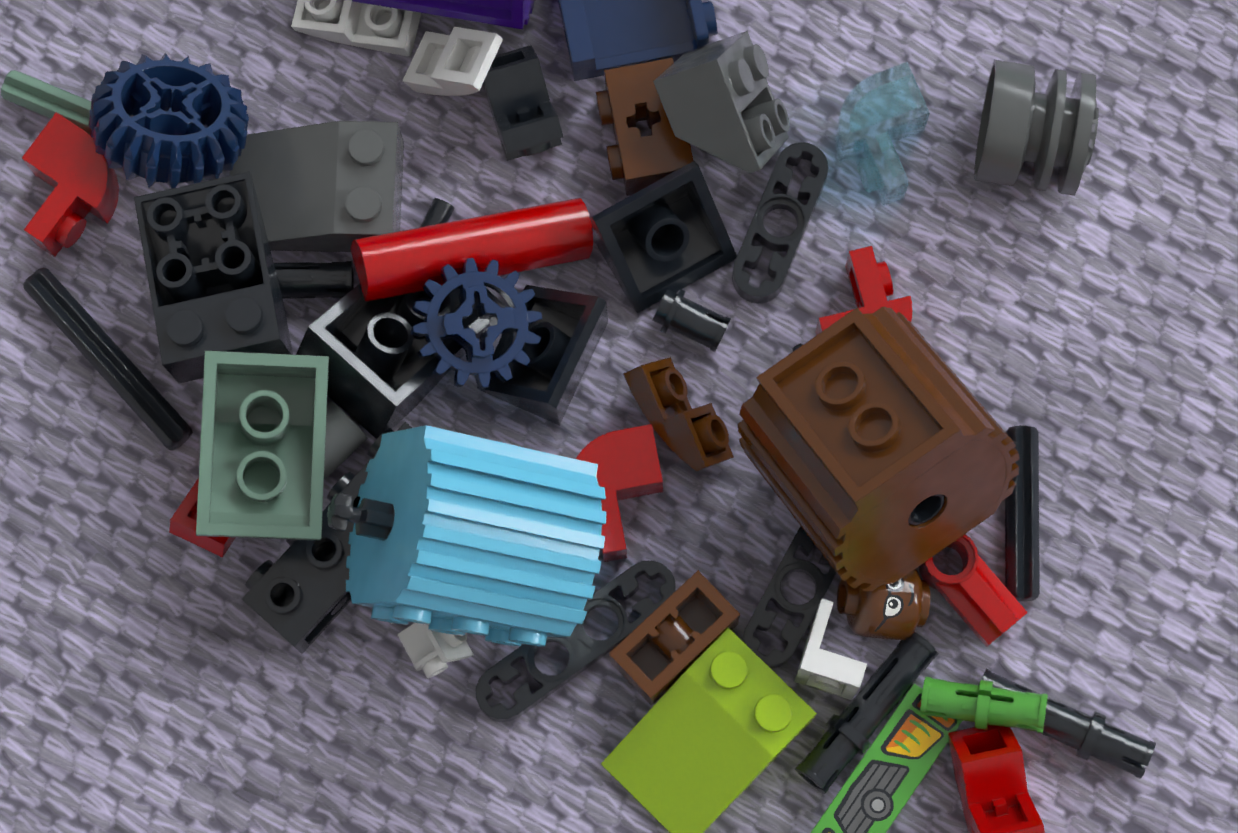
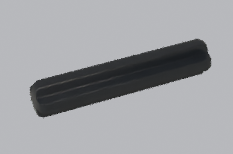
M1019 425L1009 427L1006 431V434L1016 445L1014 448L1019 453V460L1015 462L1019 466V475L1012 479L1016 485L1012 494L1005 498V587L1017 601L1025 602L1036 600L1040 594L1039 432L1035 427Z

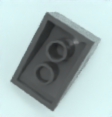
M334 121L247 134L246 146L242 149L241 156L234 163L233 170L230 171L229 176L249 171L252 174L271 251L351 252V244L355 239L400 231L404 141L398 122Z

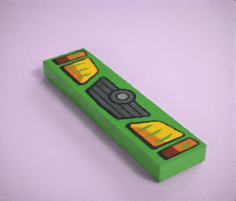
M913 684L811 833H886L948 743V733L956 731L962 720L928 715L921 716L920 707L923 689Z

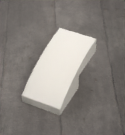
M454 27L450 35L426 31L404 76L403 82L412 90L424 94L463 96L476 93L480 90L503 39L497 33Z

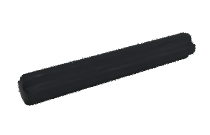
M45 267L40 268L25 280L23 284L24 290L163 445L171 451L182 446L193 433L192 428L50 270Z

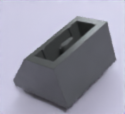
M748 31L685 52L653 81L675 137L748 173L761 170L789 138L787 132L789 131L790 123L786 108L780 99H774L766 79L769 75L767 59L761 47L757 44L753 45Z

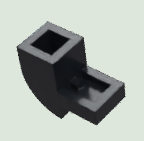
M532 45L496 55L485 77L483 86L506 160L535 155L549 148L562 145L561 138L564 137L558 115L550 102L540 62Z

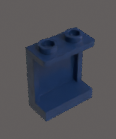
M558 0L574 81L604 76V70L668 58H673L675 62L685 52L708 45L709 36L718 34L712 1Z

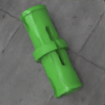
M926 676L922 691L920 715L975 722L974 728L987 730L989 724L1043 733L1048 694L993 687V681L981 680L980 685L933 679Z

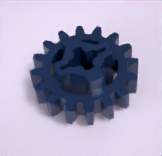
M467 258L464 261L462 274L460 275L449 264L441 269L444 281L442 286L435 281L428 280L422 287L426 294L431 297L430 302L416 301L413 304L412 310L424 316V322L413 326L410 329L411 335L425 336L427 344L417 353L419 358H426L434 354L439 361L435 365L433 374L438 377L448 369L455 371L454 386L462 387L469 375H473L479 389H485L489 387L490 373L492 372L503 383L512 378L508 363L512 362L520 367H525L530 362V359L521 350L523 345L536 346L541 339L535 333L528 331L529 325L542 319L541 312L527 311L525 303L531 300L535 292L533 289H529L519 293L514 288L520 275L516 270L504 279L497 276L499 268L498 261L491 260L484 269V272H479L474 259ZM460 287V305L454 313L438 316L439 308L445 297ZM486 287L498 292L510 307L501 308L487 296ZM472 306L473 309L477 310L479 319H489L490 327L481 333L480 342L479 338H476L473 329H464L462 321L472 314ZM514 331L513 339L507 350L499 358L493 360L494 341L500 334ZM451 339L463 348L466 353V361L453 355L445 347L442 340Z

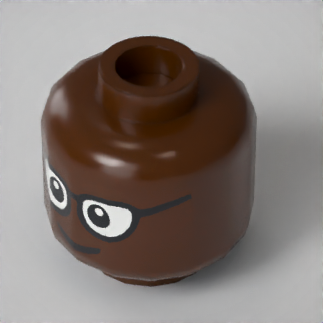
M916 569L897 582L881 585L872 592L862 591L859 586L854 589L846 580L843 581L841 579L837 591L839 614L846 615L850 629L857 636L906 640L915 632L916 627H923L929 615L931 601L929 584L926 580H921Z

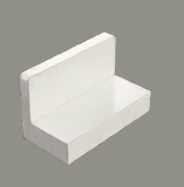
M822 598L815 613L794 682L852 700L861 686L867 663L820 649L834 603Z

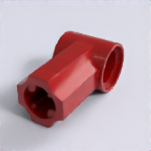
M964 534L947 546L957 551L962 558L963 567L959 574L946 575L941 573L935 567L933 557L918 566L919 573L930 587L939 591L980 641L988 647L1028 612L981 559L973 540Z

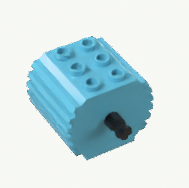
M427 425L382 434L380 447L374 459H370L365 472H368L365 483L360 485L358 508L352 506L351 495L338 493L334 495L327 512L328 525L335 531L344 532L349 522L354 523L353 532H350L348 544L351 545L350 556H347L346 568H349L346 592H350L352 604L372 607L371 619L405 625L408 622L429 624L428 629L432 631L465 636V633L484 635L485 641L503 645L521 646V644L545 647L547 637H570L576 625L582 624L587 611L583 610L587 599L593 598L595 586H592L595 574H599L602 562L598 560L599 550L604 549L605 536L601 535L602 524H606V511H602L601 500H605L606 496L605 487H600L596 478L598 464Z

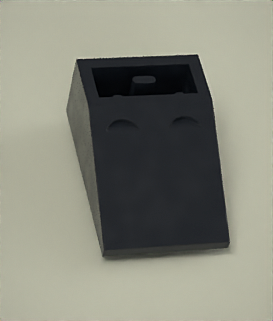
M250 171L134 197L161 361L164 368L178 383L204 378L205 351L293 355L284 302Z

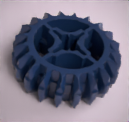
M164 53L161 60L153 61L142 54L136 65L128 61H121L117 71L105 72L103 81L100 85L96 86L95 93L92 95L88 125L91 129V137H93L96 153L105 155L108 168H123L126 181L142 177L146 179L148 188L156 182L167 183L172 189L176 188L178 183L186 182L190 185L201 182L203 178L206 180L218 179L223 171H232L234 163L241 156L242 149L246 146L249 116L247 114V106L243 104L241 90L230 86L229 75H214L211 63L198 67L191 64L189 56L183 61L170 60L168 55Z

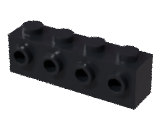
M404 422L397 431L412 427L407 422ZM389 428V429H387L385 432H383L382 434L390 433V432H395V431H394L392 428ZM382 434L368 450L367 455L371 459H374L380 447ZM369 461L356 475L348 472L341 477L328 493L327 499L332 501L334 495L338 493L351 495L352 506L358 508L360 500L358 493L360 485L365 483L368 474L365 471ZM329 505L322 511L321 540L287 539L286 542L290 547L275 563L267 560L252 573L245 584L249 591L242 598L248 606L301 654L306 651L351 601L350 592H346V580H349V568H346L347 556H350L351 545L348 544L350 532H353L354 523L349 522L344 532L331 529L328 525L327 517Z

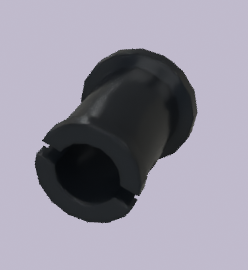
M667 289L652 321L662 325L660 331L666 333L669 328L715 352L731 318L718 314L685 298L686 291L680 289L678 294Z

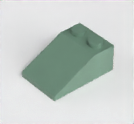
M205 351L196 536L321 540L329 356Z

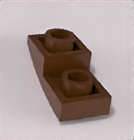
M671 357L647 363L623 373L632 395L654 430L667 446L691 468L699 471L734 458L728 444L729 434L726 425L716 415L712 403L694 409L691 408L687 398L686 382L681 373L675 369Z

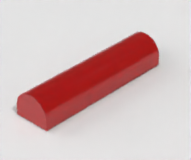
M575 198L355 239L352 241L350 250L365 302L424 291L422 287L428 280L435 281L442 286L444 281L441 269L449 264L460 275L462 274L464 261L467 258L474 259L479 272H484V269L491 260L498 261L499 270L497 276L510 274L515 270L522 272L589 259L593 250V230L585 203L581 198Z

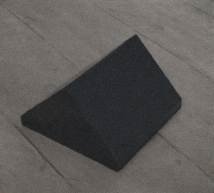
M695 161L591 217L593 240L637 314L661 301L667 289L676 293L737 258L735 249L700 167Z
M526 285L524 290L533 289L535 292L531 300L525 303L527 311L542 313V319L529 325L528 331L541 337L540 342L536 346L523 345L521 350L530 359V362L525 367H520L512 362L508 363L512 374L511 379L503 383L492 372L490 373L489 387L479 390L560 426L608 324L607 302L598 296ZM514 331L502 334L492 355L493 360L499 358L507 350L513 339Z

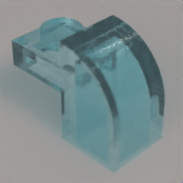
M908 62L871 75L857 84L843 103L836 131L835 146L839 163L861 155L862 159L857 160L856 164L862 184L868 193L877 192L883 206L904 199L909 185V180L893 143L925 131L930 114Z

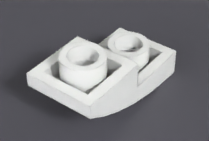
M298 0L291 27L295 31L328 41L411 57L421 13L353 2L352 0Z

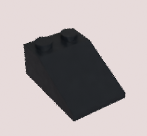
M359 283L308 326L296 355L329 356L327 395L377 439L383 432L393 428L407 416L451 369L437 377L433 374L435 365L439 361L435 355L419 358L417 354L427 344L425 336L411 335L410 329L424 322V316L417 314L412 308L416 301L430 302L431 297L425 291L405 294L395 314L382 313L390 297L365 302L361 284ZM460 287L445 297L439 308L438 316L454 313L460 305ZM487 289V296L501 308L507 307ZM473 306L472 314L462 321L463 328L473 329L476 338L479 339L481 333L490 327L489 319H479L477 310L473 309ZM442 340L445 347L456 357L461 359L466 354L465 350L453 340Z

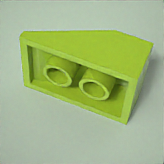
M727 628L680 676L604 759L601 765L669 833H704L812 722L817 713L732 630Z

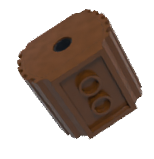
M881 307L876 312L870 314H862L856 308L804 345L799 343L793 347L791 354L756 377L759 385L753 396L744 402L740 409L739 415L743 420L737 426L738 432L742 436L739 442L744 453L843 581L846 580L854 589L859 586L862 591L872 592L881 585L897 582L995 513L1000 503L1012 494L1016 485L1012 479L1019 475V466L1015 463L1019 460V453L1014 448L1016 445L913 324L900 312L896 314L893 309Z

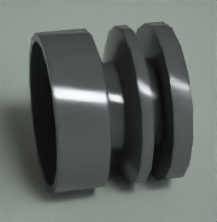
M994 59L980 121L974 166L975 181L1014 186L1023 162L1033 163L1035 189L1046 191L1053 167L1057 166L1059 167L1058 192L1075 196L1082 175L1090 163L1097 134L1099 108H1097L1096 75L1079 72L1071 97H1066L1067 71L1055 69L1044 94L1035 92L1036 77L1033 65Z

